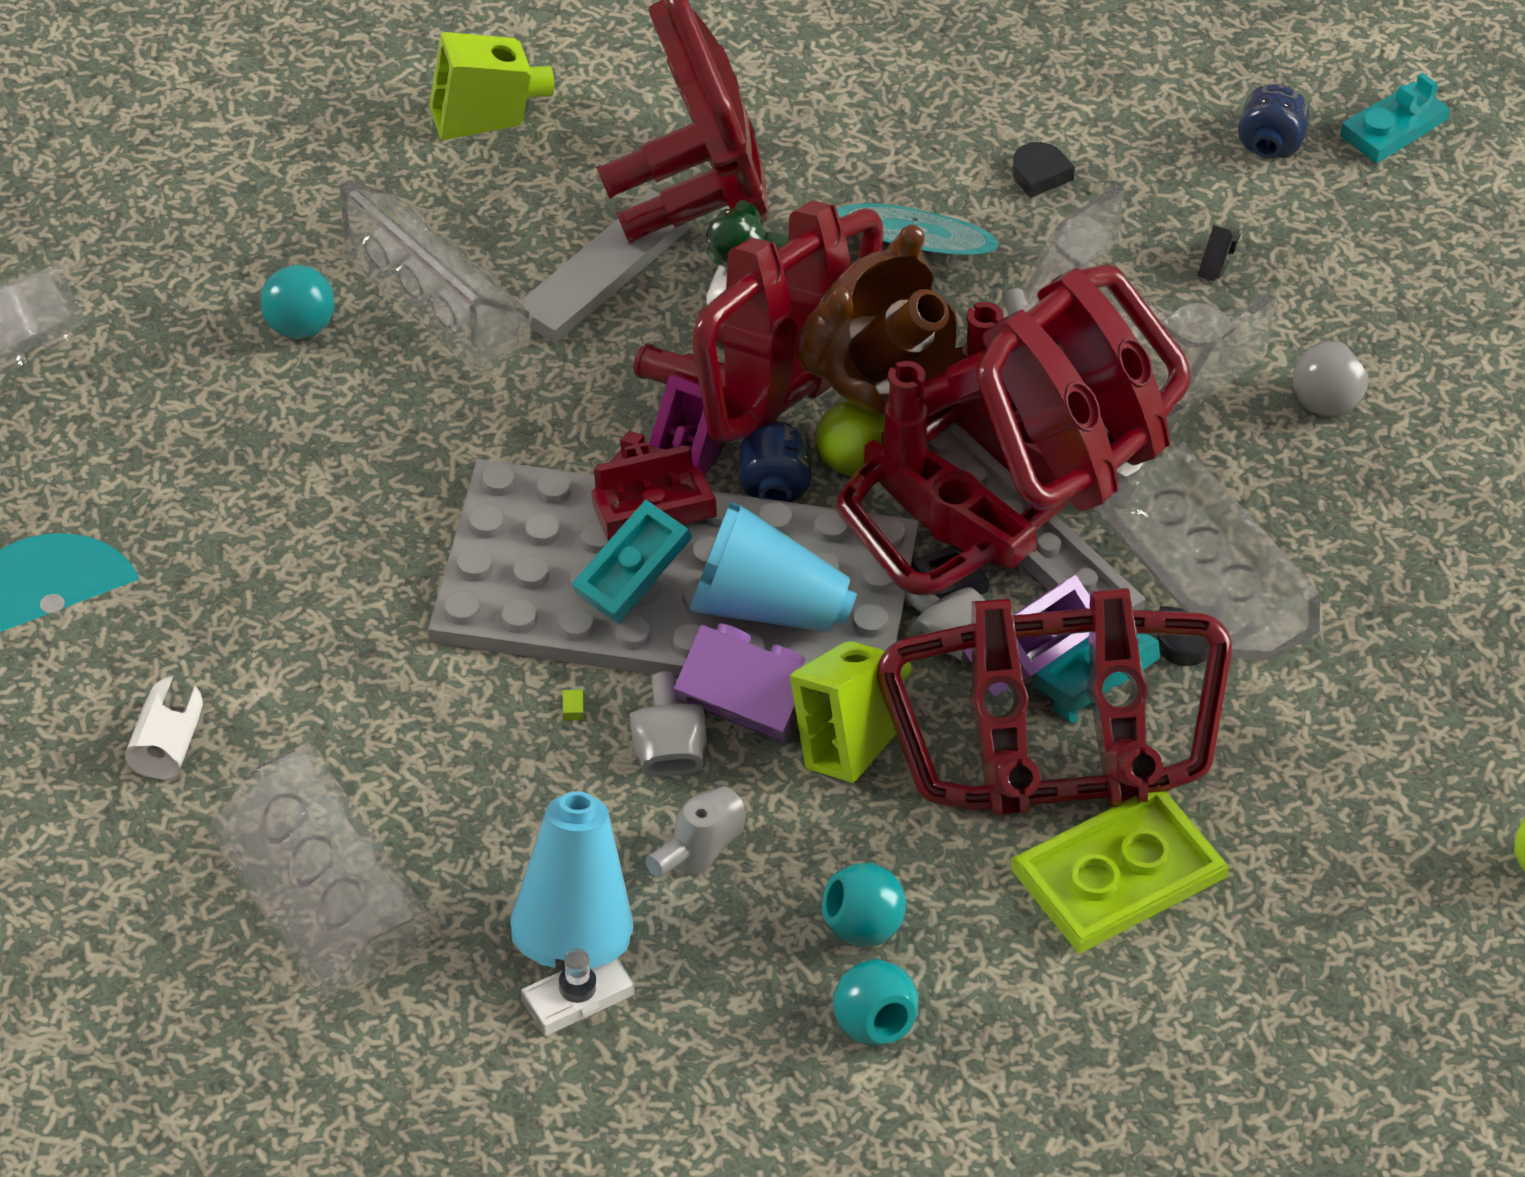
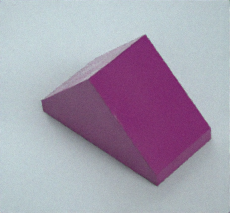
M674 374L669 375L648 445L662 449H670L682 445L691 447L693 466L700 467L703 475L706 476L726 443L714 441L708 433L699 383Z

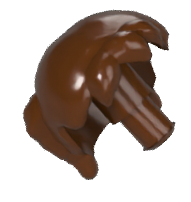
M911 224L903 227L886 251L871 253L855 261L828 288L816 309L807 317L805 326L802 327L797 336L798 346L796 348V355L801 366L806 371L826 379L831 387L847 402L859 410L871 414L884 415L885 406L889 401L888 372L891 367L896 370V363L912 361L919 364L925 371L926 381L946 372L950 365L962 360L963 346L955 348L957 340L956 311L938 293L933 291L932 282L934 279L932 271L926 260L922 258L921 249L924 244V233L917 225Z

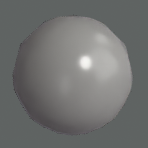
M1322 341L1309 347L1298 358L1293 371V389L1299 402L1310 412L1322 417H1339L1352 411L1363 400L1369 385V377L1353 352L1340 341Z

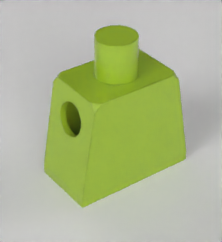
M452 32L440 33L429 108L441 141L520 126L523 123L527 98L551 97L553 95L554 74L551 66L530 67L521 42L517 39Z
M853 641L844 642L789 675L804 762L807 769L854 783L895 736L896 731L877 680L879 660L885 650ZM910 662L906 663L901 669L903 681L911 675L912 667Z

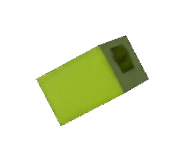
M583 689L562 690L563 720H584Z

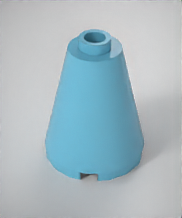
M730 501L689 610L704 615L830 632L834 622L845 626L857 593L847 589L850 582L848 576L742 505Z
M585 792L566 793L551 801L547 806L511 914L512 942L524 956L541 965L555 968L556 959L576 961V970L592 969L611 963L626 952L630 944V936L633 931V917L609 812L604 803Z

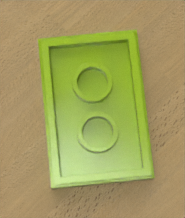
M1164 791L1148 793L1147 802L1137 803V796H1134L1122 802V804L1116 805L1011 858L1010 867L1078 954L1227 878L1229 872L1227 863L1169 794Z

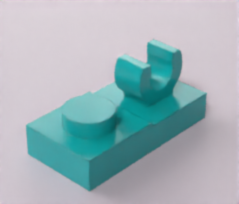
M1422 72L1417 77V83L1412 81L1408 85L1402 84L1395 93L1380 102L1377 101L1344 121L1340 137L1377 164L1448 120L1450 108L1435 97L1438 91V84Z
M645 500L571 585L576 595L619 624L654 585L655 580L691 541V533L684 525Z
M1137 634L1142 670L1160 659L1159 641L1149 634ZM1089 636L1033 674L1034 687L1053 699L1054 711L1071 724L1078 721L1077 711L1086 705L1092 707L1087 693L1089 679ZM1121 672L1112 673L1103 683V694L1115 686H1120L1129 679Z

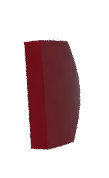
M628 431L620 440L621 450L612 460L607 463L598 464L594 468L595 488L591 491L592 504L608 541L645 500L682 525L717 517L716 497L700 467L693 466L692 449L689 446L682 445L675 448L662 449L648 445L643 434Z

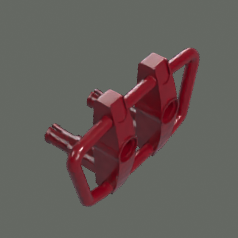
M660 0L649 7V14L666 53L667 63L692 123L640 145L642 149L602 166L598 165L596 168L609 199L653 179L657 183L707 161L710 162L712 169L660 190L659 196L626 210L617 211L616 214L627 241L631 244L634 240L672 224L676 228L726 206H729V209H735L736 204L740 200L754 205L760 214V223L763 224L769 218L763 163L755 139L756 134L739 92L740 87L722 44L717 42L706 24L693 11L688 0Z
M811 200L791 212L789 216L788 243L777 249L774 242L749 238L728 252L726 290L706 305L705 308H702L697 316L693 332L694 354L687 353L681 355L647 343L645 347L641 346L634 359L633 368L636 377L667 385L669 375L674 374L699 383L707 430L711 438L718 443H728L744 439L762 426L770 424L772 421H777L779 415L805 397L816 398L830 389L831 385L826 379L806 371L801 366L796 355V348L798 346L797 336L802 327L805 326L807 317L816 309L828 288L851 266L846 238L862 232L858 260L882 250L884 230L883 222L878 213L872 209L863 208L839 218L835 205ZM715 342L724 345L725 363L718 361Z
M1110 264L1082 270L1076 267L1057 276L1038 291L1039 303L1025 312L1021 309L1004 317L995 326L983 333L982 339L986 350L950 365L946 372L924 382L923 404L927 406V417L935 415L938 411L959 402L967 404L982 397L984 398L1014 485L1024 501L1038 509H1050L1067 499L1070 500L1073 507L1078 511H1085L1104 504L1105 500L1119 490L1116 470L1125 462L1130 465H1137L1155 459L1162 450L1170 446L1166 418L1185 395L1190 385V368L1185 354L1123 272ZM1106 287L1166 365L1168 380L1160 390L1153 374L1152 362L1148 352L1137 341L1124 319L1098 288ZM1059 344H1061V346H1062V348H1063L1065 354H1064V353L1062 352V350L1059 348V346H1058ZM1005 387L1024 422L1027 434L1037 445L1056 477L1055 480L1044 486L1038 481ZM1105 427L1107 428L1109 434L1114 440V442L1111 445L1109 443Z
M978 302L974 304L975 310L972 308L967 310V342L963 346L962 360L986 350L982 339L983 333L995 326L1004 317L1003 311L998 305L991 302ZM912 361L896 363V370L891 367L888 372L889 401L884 410V431L881 434L883 446L875 440H871L865 445L864 465L854 473L838 496L837 509L840 516L893 582L910 594L919 596L937 594L989 562L1014 569L1016 564L1031 552L1036 551V531L1071 503L1070 500L1067 499L1050 509H1038L1030 506L1022 514H1019L979 483V480L973 474L959 469L927 449V443L955 422L1009 471L983 397L967 404L959 402L938 411L935 415L927 417V406L923 404L924 369ZM1006 391L1038 481L1044 486L1055 480L1056 477L1037 445L1027 434L1024 422L1009 392ZM1108 432L1107 436L1111 445L1114 440ZM879 482L897 502L927 527L937 540L946 544H952L964 550V552L930 572H917L908 564L860 503L874 484Z
M1128 588L1090 591L1088 609L1013 615L1011 602L1008 598L972 601L971 624L905 638L889 646L879 660L877 680L919 794L931 803L968 810L989 809L992 816L1028 813L1029 805L1107 798L1109 805H1119L1137 796V803L1148 801V793L1167 792L1199 780L1210 770L1214 759L1231 662L1232 641L1226 627L1218 619L1208 614L1133 610ZM1089 632V679L1087 693L1092 703L1103 775L1040 780L1039 768L1027 756L1026 710L1028 707V694L1023 684L1017 639ZM1137 634L1198 636L1205 639L1209 647L1190 757L1164 767L1159 753L1146 744L1145 700L1148 687L1142 672ZM971 648L972 689L970 690L969 702L975 716L985 785L969 786L938 779L901 678V669L906 663ZM1121 672L1130 680L1131 694L1123 704L1113 706L1104 698L1102 692L1103 683L1112 673ZM1003 682L1012 690L1014 701L1010 711L1005 715L997 717L988 713L983 699L987 688L992 684Z

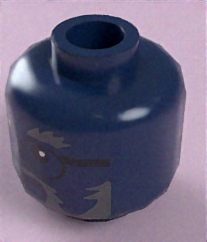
M1267 84L1257 87L1248 95L1238 124L1239 140L1246 149L1262 158L1271 159L1292 156L1300 149L1310 119L1308 103L1300 93L1284 84Z
M772 421L770 424L762 426L753 434L744 438L740 444L739 480L744 492L750 497L793 502L803 496L811 484V444L806 435L788 423Z

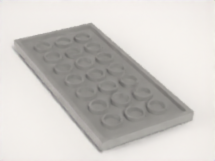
M477 459L428 628L430 643L653 675L658 672L667 671L674 674L675 678H678L701 624L715 630L720 623L733 626L751 636L750 644L771 651L773 645L791 649L805 658L803 665L844 642L853 641L886 650L898 641L906 591L899 588L843 520L838 509L713 492L716 497L717 517L683 524L691 533V541L655 580L654 585L626 617L617 624L576 595L571 585L609 542L592 504L591 491L595 488L594 475ZM730 501L742 505L850 578L847 589L857 593L845 626L834 622L830 632L704 615L689 610ZM868 513L912 567L919 521Z

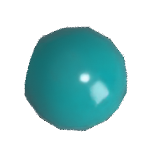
M302 264L280 268L264 282L262 288L261 310L265 323L281 336L294 340L315 336L328 326L335 311L334 290L328 278L315 268Z
M874 862L850 864L838 870L828 881L823 894L822 914L826 924L838 939L854 947L878 946L890 940L904 922L907 911L904 887L891 870Z
M873 959L858 963L842 974L833 992V1012L839 1027L849 1038L865 1045L877 1047L893 1043L910 1031L919 1013V994L913 979L905 969L894 963Z

